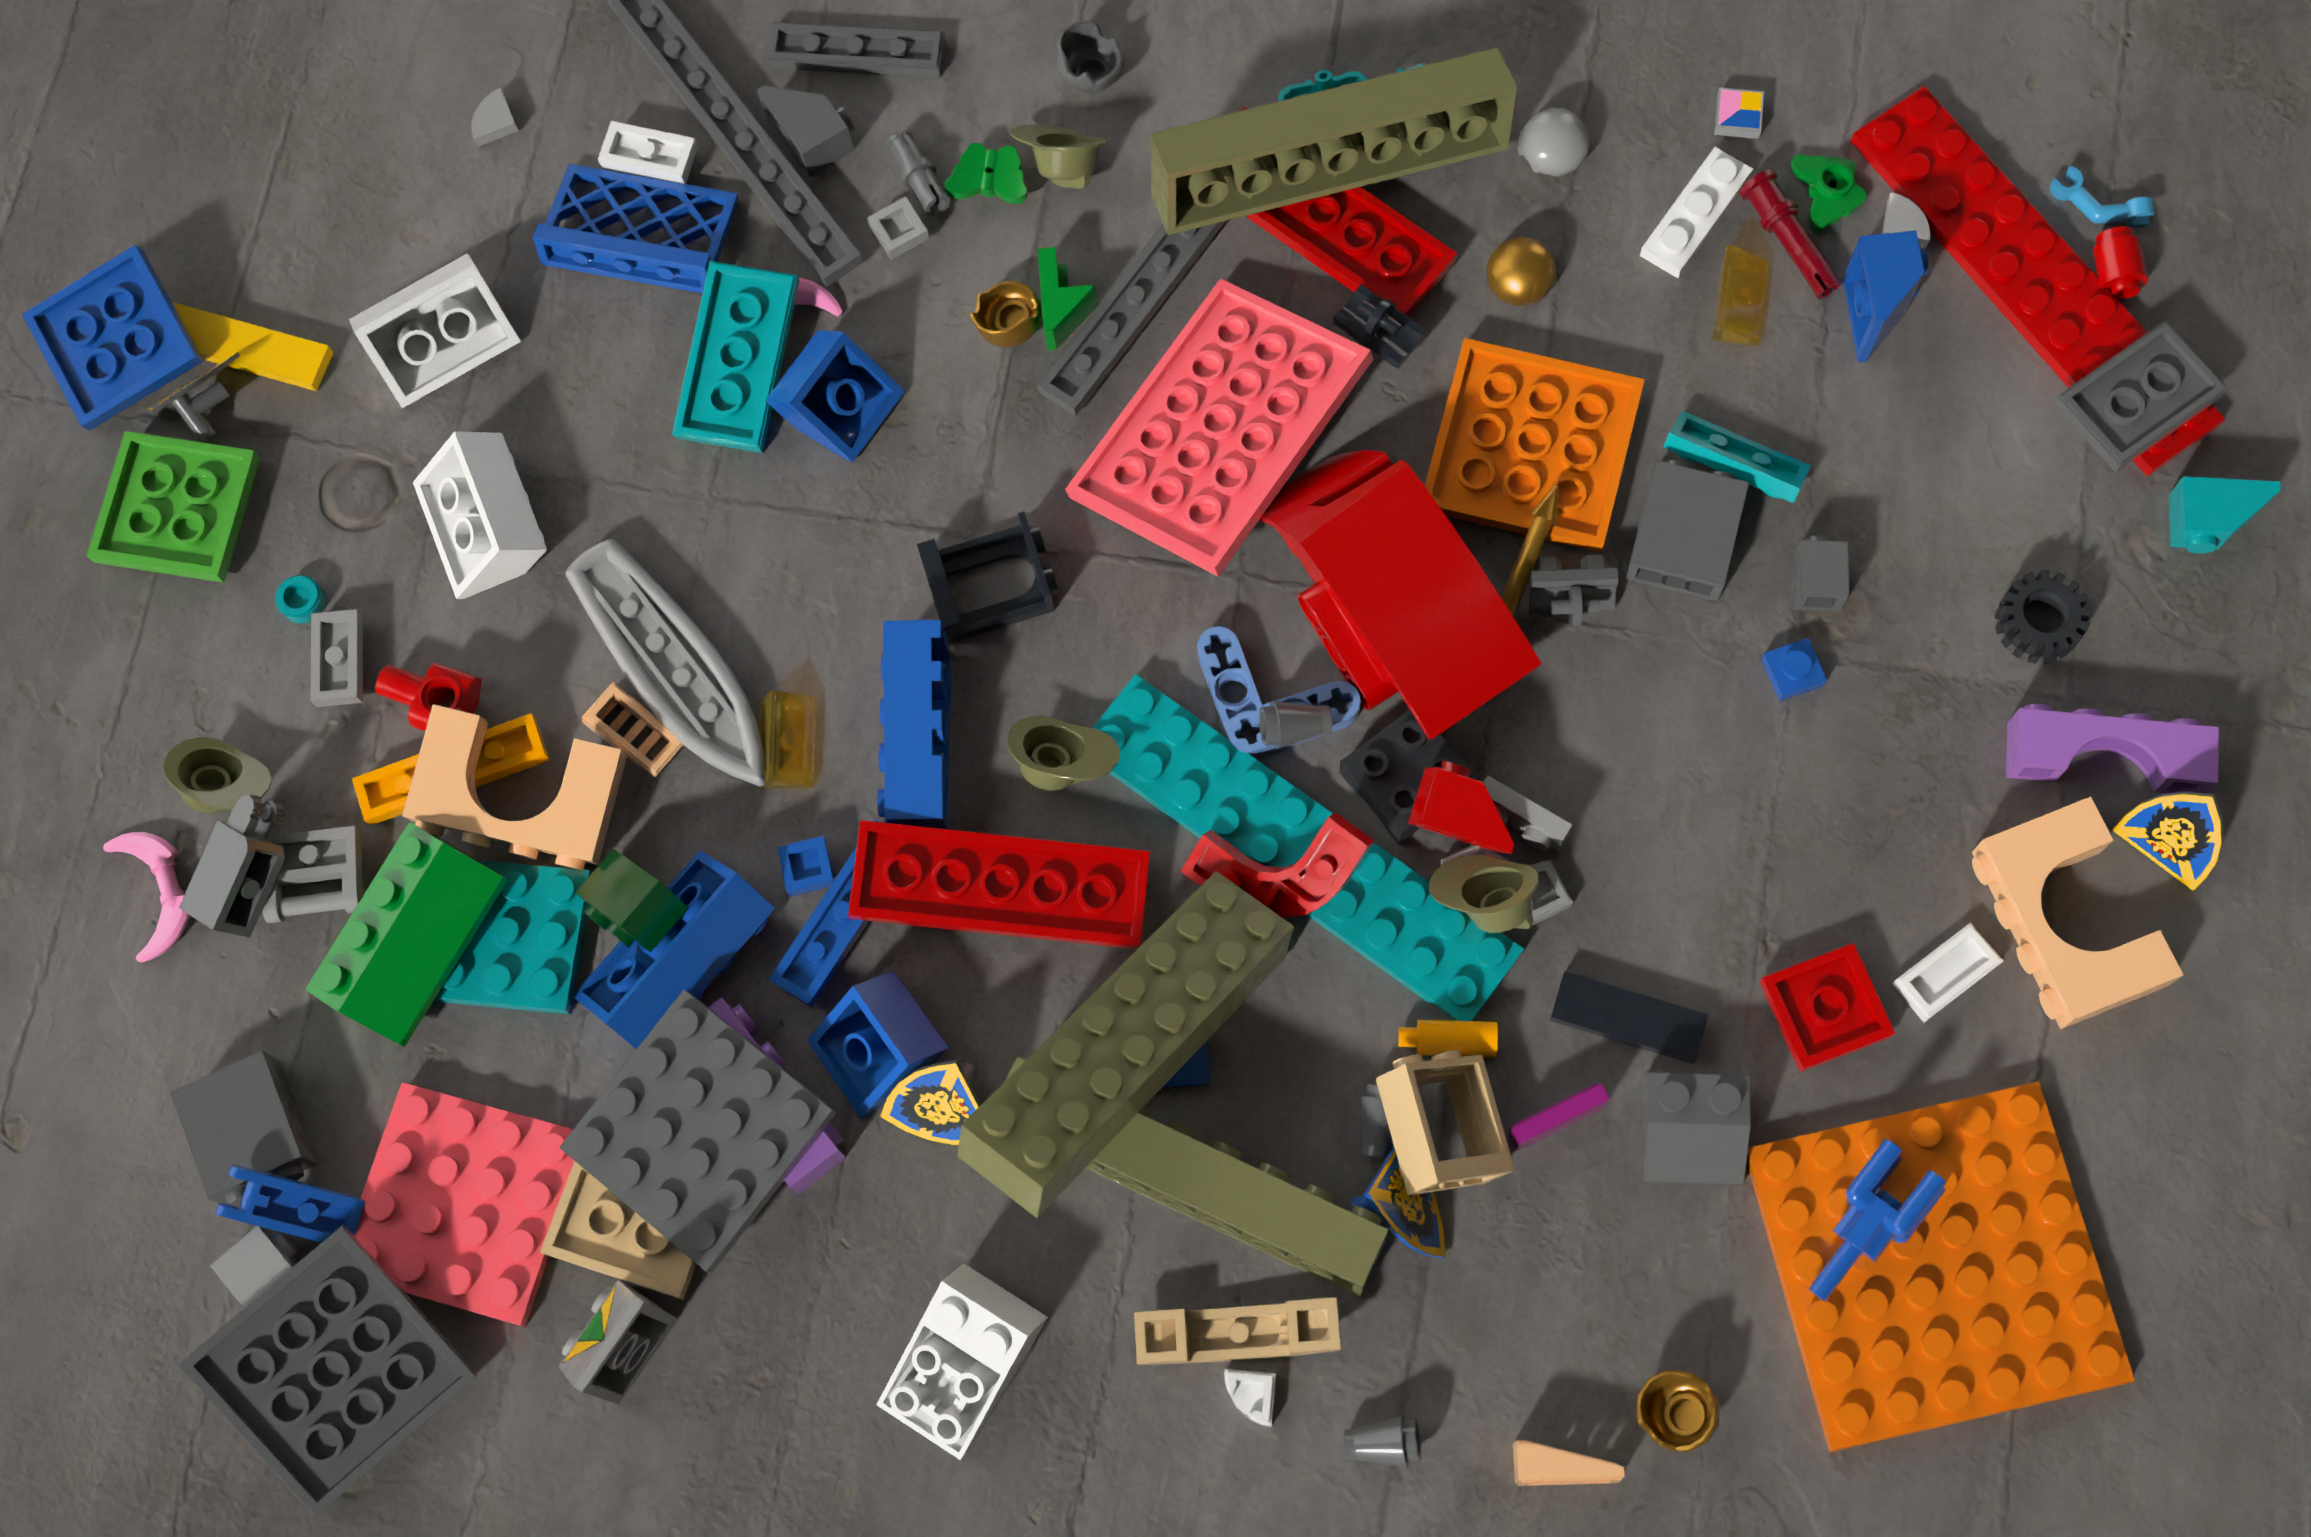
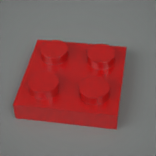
M1854 943L1762 977L1759 981L1800 1073L1885 1041L1895 1035V1031Z

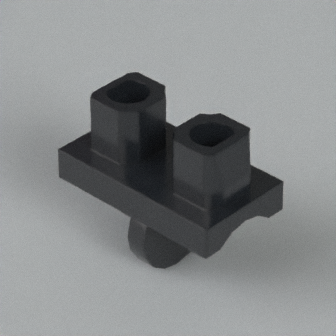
M1362 284L1356 289L1348 303L1333 316L1334 325L1397 369L1400 368L1426 337L1427 331L1395 308L1396 304L1389 298L1383 300Z

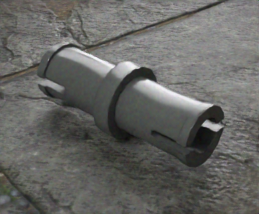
M903 130L901 133L905 143L901 140L898 132L893 134L886 145L902 170L901 179L905 186L913 189L923 206L925 214L936 216L932 204L936 206L939 214L943 213L950 206L951 199L935 176L937 170L931 159L924 157L910 131Z

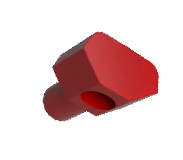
M437 662L431 664L425 677L388 664L378 675L375 691L377 695L410 706L408 712L410 726L426 731L432 705L439 706L441 701L447 696L455 695L454 702L448 708L474 714L479 704L482 678Z

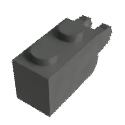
M242 794V797L236 802V807L233 808L228 821L217 820L179 909L212 930L251 937L285 860L283 846L275 842L282 827L281 823L284 821V816H286V809L281 805L282 802L265 800L263 804L259 796Z

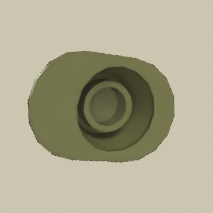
M1020 125L1012 128L1010 131L1014 139L1032 146L1040 175L1050 179L1055 185L1066 188L1083 189L1088 186L1090 175L1096 169L1099 146L1108 143L1106 139L1091 138L1072 130L1050 125Z
M1046 716L1027 717L1017 721L1009 729L1006 741L1009 753L1018 762L1022 776L1033 786L1048 791L1061 790L1080 781L1098 779L1110 773L1119 763L1120 758L1118 744L1108 734L1093 728L1066 723Z
M199 737L187 739L175 745L167 753L163 764L166 780L178 790L180 798L188 807L201 813L213 814L225 810L232 811L236 807V802L242 797V794L259 796V799H261L270 789L272 781L269 769L263 763L216 738Z
M1461 856L1445 862L1434 871L1429 881V890L1436 902L1448 908L1466 912L1482 931L1501 933L1513 928L1529 929L1533 925V894L1539 885V874L1531 866L1512 863L1490 856Z

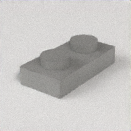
M357 609L311 614V702L316 707L363 703V615Z
M1487 776L1483 783L1504 824H1508L1522 832V838L1534 848L1541 851H1547L1549 848L1559 853L1569 836L1572 824Z

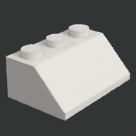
M468 253L349 319L353 332L402 408L521 342Z
M454 432L413 481L456 599H465L526 574L547 550L544 536L539 530L529 504L528 495L524 491L514 465L513 456L509 452L502 433Z

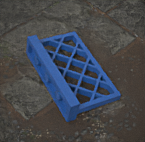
M569 164L545 224H537L532 238L541 265L703 293L709 261L718 262L740 200L738 193ZM577 181L594 183L598 187L597 190L579 199L573 194ZM626 189L639 193L640 197L622 206H619L613 198V195ZM666 197L679 198L683 204L662 214L655 203ZM606 199L613 210L591 220L585 209ZM709 204L724 206L721 214L707 221H704L697 211ZM648 207L655 218L634 228L627 217ZM577 213L585 223L575 229L559 227L562 220ZM690 214L697 223V226L676 235L669 224ZM618 221H621L627 232L617 237L602 235L599 230ZM661 228L664 229L670 238L661 244L647 243L642 240L643 237ZM704 235L711 243L707 253L687 250L684 246Z

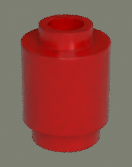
M2125 226L2114 227L2101 232L2096 236V245L2093 248V256L2101 289L2108 288L2112 296H2115L2118 300L2136 296L2149 281L2140 238L2134 235L2132 228Z

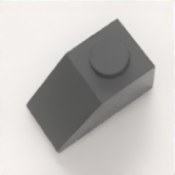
M765 85L757 89L764 113L809 176H812L854 150L849 133L854 130L852 121L841 106L835 109L825 95Z

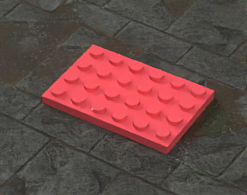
M1220 278L1065 490L1070 499L1219 577L1373 361L1371 350Z

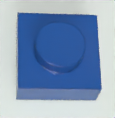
M1809 638L1765 652L1761 658L1779 702L1824 687L1827 682Z
M824 836L777 847L786 893L789 897L828 888L835 880L828 845Z

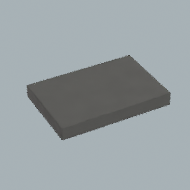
M2165 320L2056 397L2053 404L2116 473L2218 401L2229 389Z

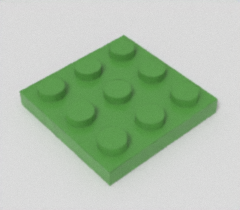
M125 431L87 557L92 562L224 583L261 457L255 450Z

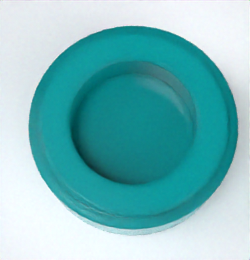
M295 575L287 578L279 585L275 594V603L278 610L288 620L303 624L311 622L312 613H322L326 604V596L324 590L314 579L306 575Z

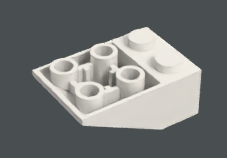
M963 1263L941 1281L876 1405L961 1460L1024 1362L1048 1317Z

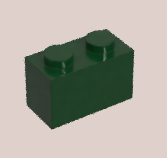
M612 849L575 892L589 905L584 913L605 931L607 930L626 947L629 948L635 941L650 953L689 908L659 880L615 849Z

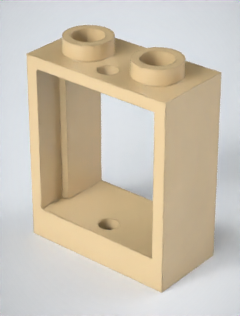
M1451 1050L1431 1057V1061H1423L1421 1054L1410 1055L1393 1061L1394 1069L1376 1078L1407 1196L1485 1184L1515 1171L1482 1054L1461 1057L1460 1050ZM1446 1082L1467 1157L1438 1161L1418 1085Z

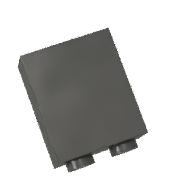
M1656 460L1650 477L1625 579L1717 602L1725 585L1749 482L1738 480L1735 475L1728 472L1715 471L1708 473L1695 470L1689 464L1678 460L1666 462Z
M262 1050L170 1092L206 1195L212 1201L231 1204L236 1207L240 1206L248 1181L238 1180L228 1175L232 1164L296 1181L304 1176V1170L317 1165L280 1061Z

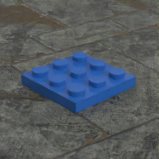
M133 245L22 314L81 427L88 430L94 429L204 361L146 253L137 245Z

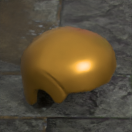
M1520 236L1504 241L1491 254L1486 266L1490 290L1501 302L1521 306L1540 302L1552 285L1556 284V265L1552 253L1540 241Z
M1014 280L996 283L984 293H979L977 295L975 312H970L969 316L985 341L1000 348L1016 347L1028 341L1035 333L1041 319V302L1029 286Z
M1664 1370L1648 1378L1638 1393L1637 1420L1639 1425L1659 1446L1670 1451L1690 1452L1708 1443L1718 1428L1719 1402L1710 1386L1695 1374L1685 1371Z

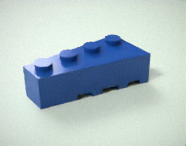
M941 620L883 621L881 677L884 685V698L880 699L881 726H884V743L879 744L878 761L880 772H884V789H878L877 810L878 816L885 817L886 823L948 829L952 651Z

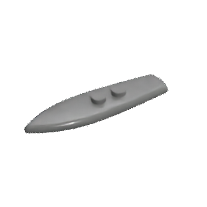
M608 539L581 553L566 569V577L604 643L641 699L658 720L685 747L701 759L733 777L757 786H764L766 784L765 756L757 721L749 700L733 671L714 645L671 596L617 541Z

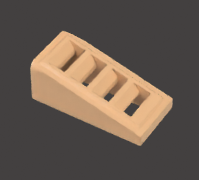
M614 682L608 686L582 716V723L614 748L621 749L631 761L654 778L661 773L684 746L655 715ZM619 704L624 710L608 726L603 720ZM631 715L639 719L624 737L617 733ZM648 726L653 732L636 749L631 743ZM660 737H663L668 743L651 761L645 755Z
M1516 1440L1513 1443L1515 1484H1518V1486L1618 1483L1625 1477L1624 1466H1620L1617 1463L1526 1440Z

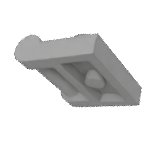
M354 825L278 835L275 842L283 846L285 860L262 910L265 921L267 923L283 922L286 916L343 909L347 913H353L365 894L362 886L361 830ZM342 879V891L285 898L282 896V886Z

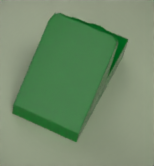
M1037 248L1043 328L1047 351L1057 350L1097 307L1096 288L1094 285L1069 287L1067 263L1058 264L1056 248Z

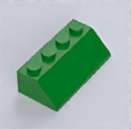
M409 822L305 990L337 1012L405 1047L508 879L444 839Z

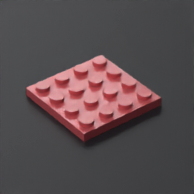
M402 1082L360 1198L366 1202L354 1236L406 1294L526 1327L549 1256L540 1253V1250L574 1164V1160L559 1147L573 1129Z

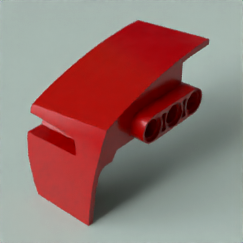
M1371 450L1348 452L1328 457L1283 486L1259 519V521L1267 523L1280 533L1291 552L1301 561L1314 585L1297 595L1299 605L1345 682L1350 683L1358 691L1361 706L1365 710H1372L1399 692L1427 739L1432 740L1542 664L1473 554L1424 484L1405 461L1400 460L1393 465L1386 453Z

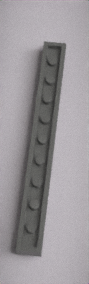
M606 0L824 285L828 287L861 265L863 260L859 251L663 0Z

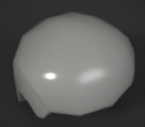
M1551 107L1534 114L1521 130L1518 153L1526 158L1534 172L1559 177L1574 172L1586 159L1590 147V137L1581 119L1573 112L1564 108Z

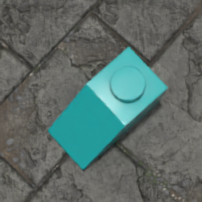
M2183 476L2169 494L2170 547L2187 548L2188 552L2195 554L2219 550L2268 506L2281 491V482Z

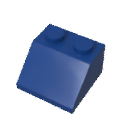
M1916 230L1860 236L1842 279L1857 362L1867 361L1902 319L1912 298L1918 294V285L1922 277L1928 273L1929 261L1927 250L1925 247H1919Z
M818 330L765 401L796 430L845 460L853 462L905 391L844 332Z
M894 971L853 985L807 1040L860 1118L868 1116L885 1104L888 1095L902 1078L916 1069L935 1064L949 1049Z

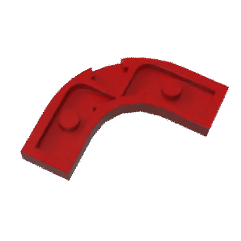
M1335 812L1327 818L1305 854L1296 863L1282 868L1264 866L1248 858L1214 831L1209 830L1202 835L1180 872L1201 887L1217 871L1280 917L1297 915L1301 917L1319 909L1345 887L1375 841Z

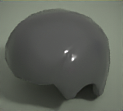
M1093 21L1075 22L1062 30L1057 41L1056 58L1058 71L1068 84L1084 92L1094 93L1107 89L1119 79L1124 66V58L1118 39L1115 36L1113 38L1106 37L1101 32L1099 24Z

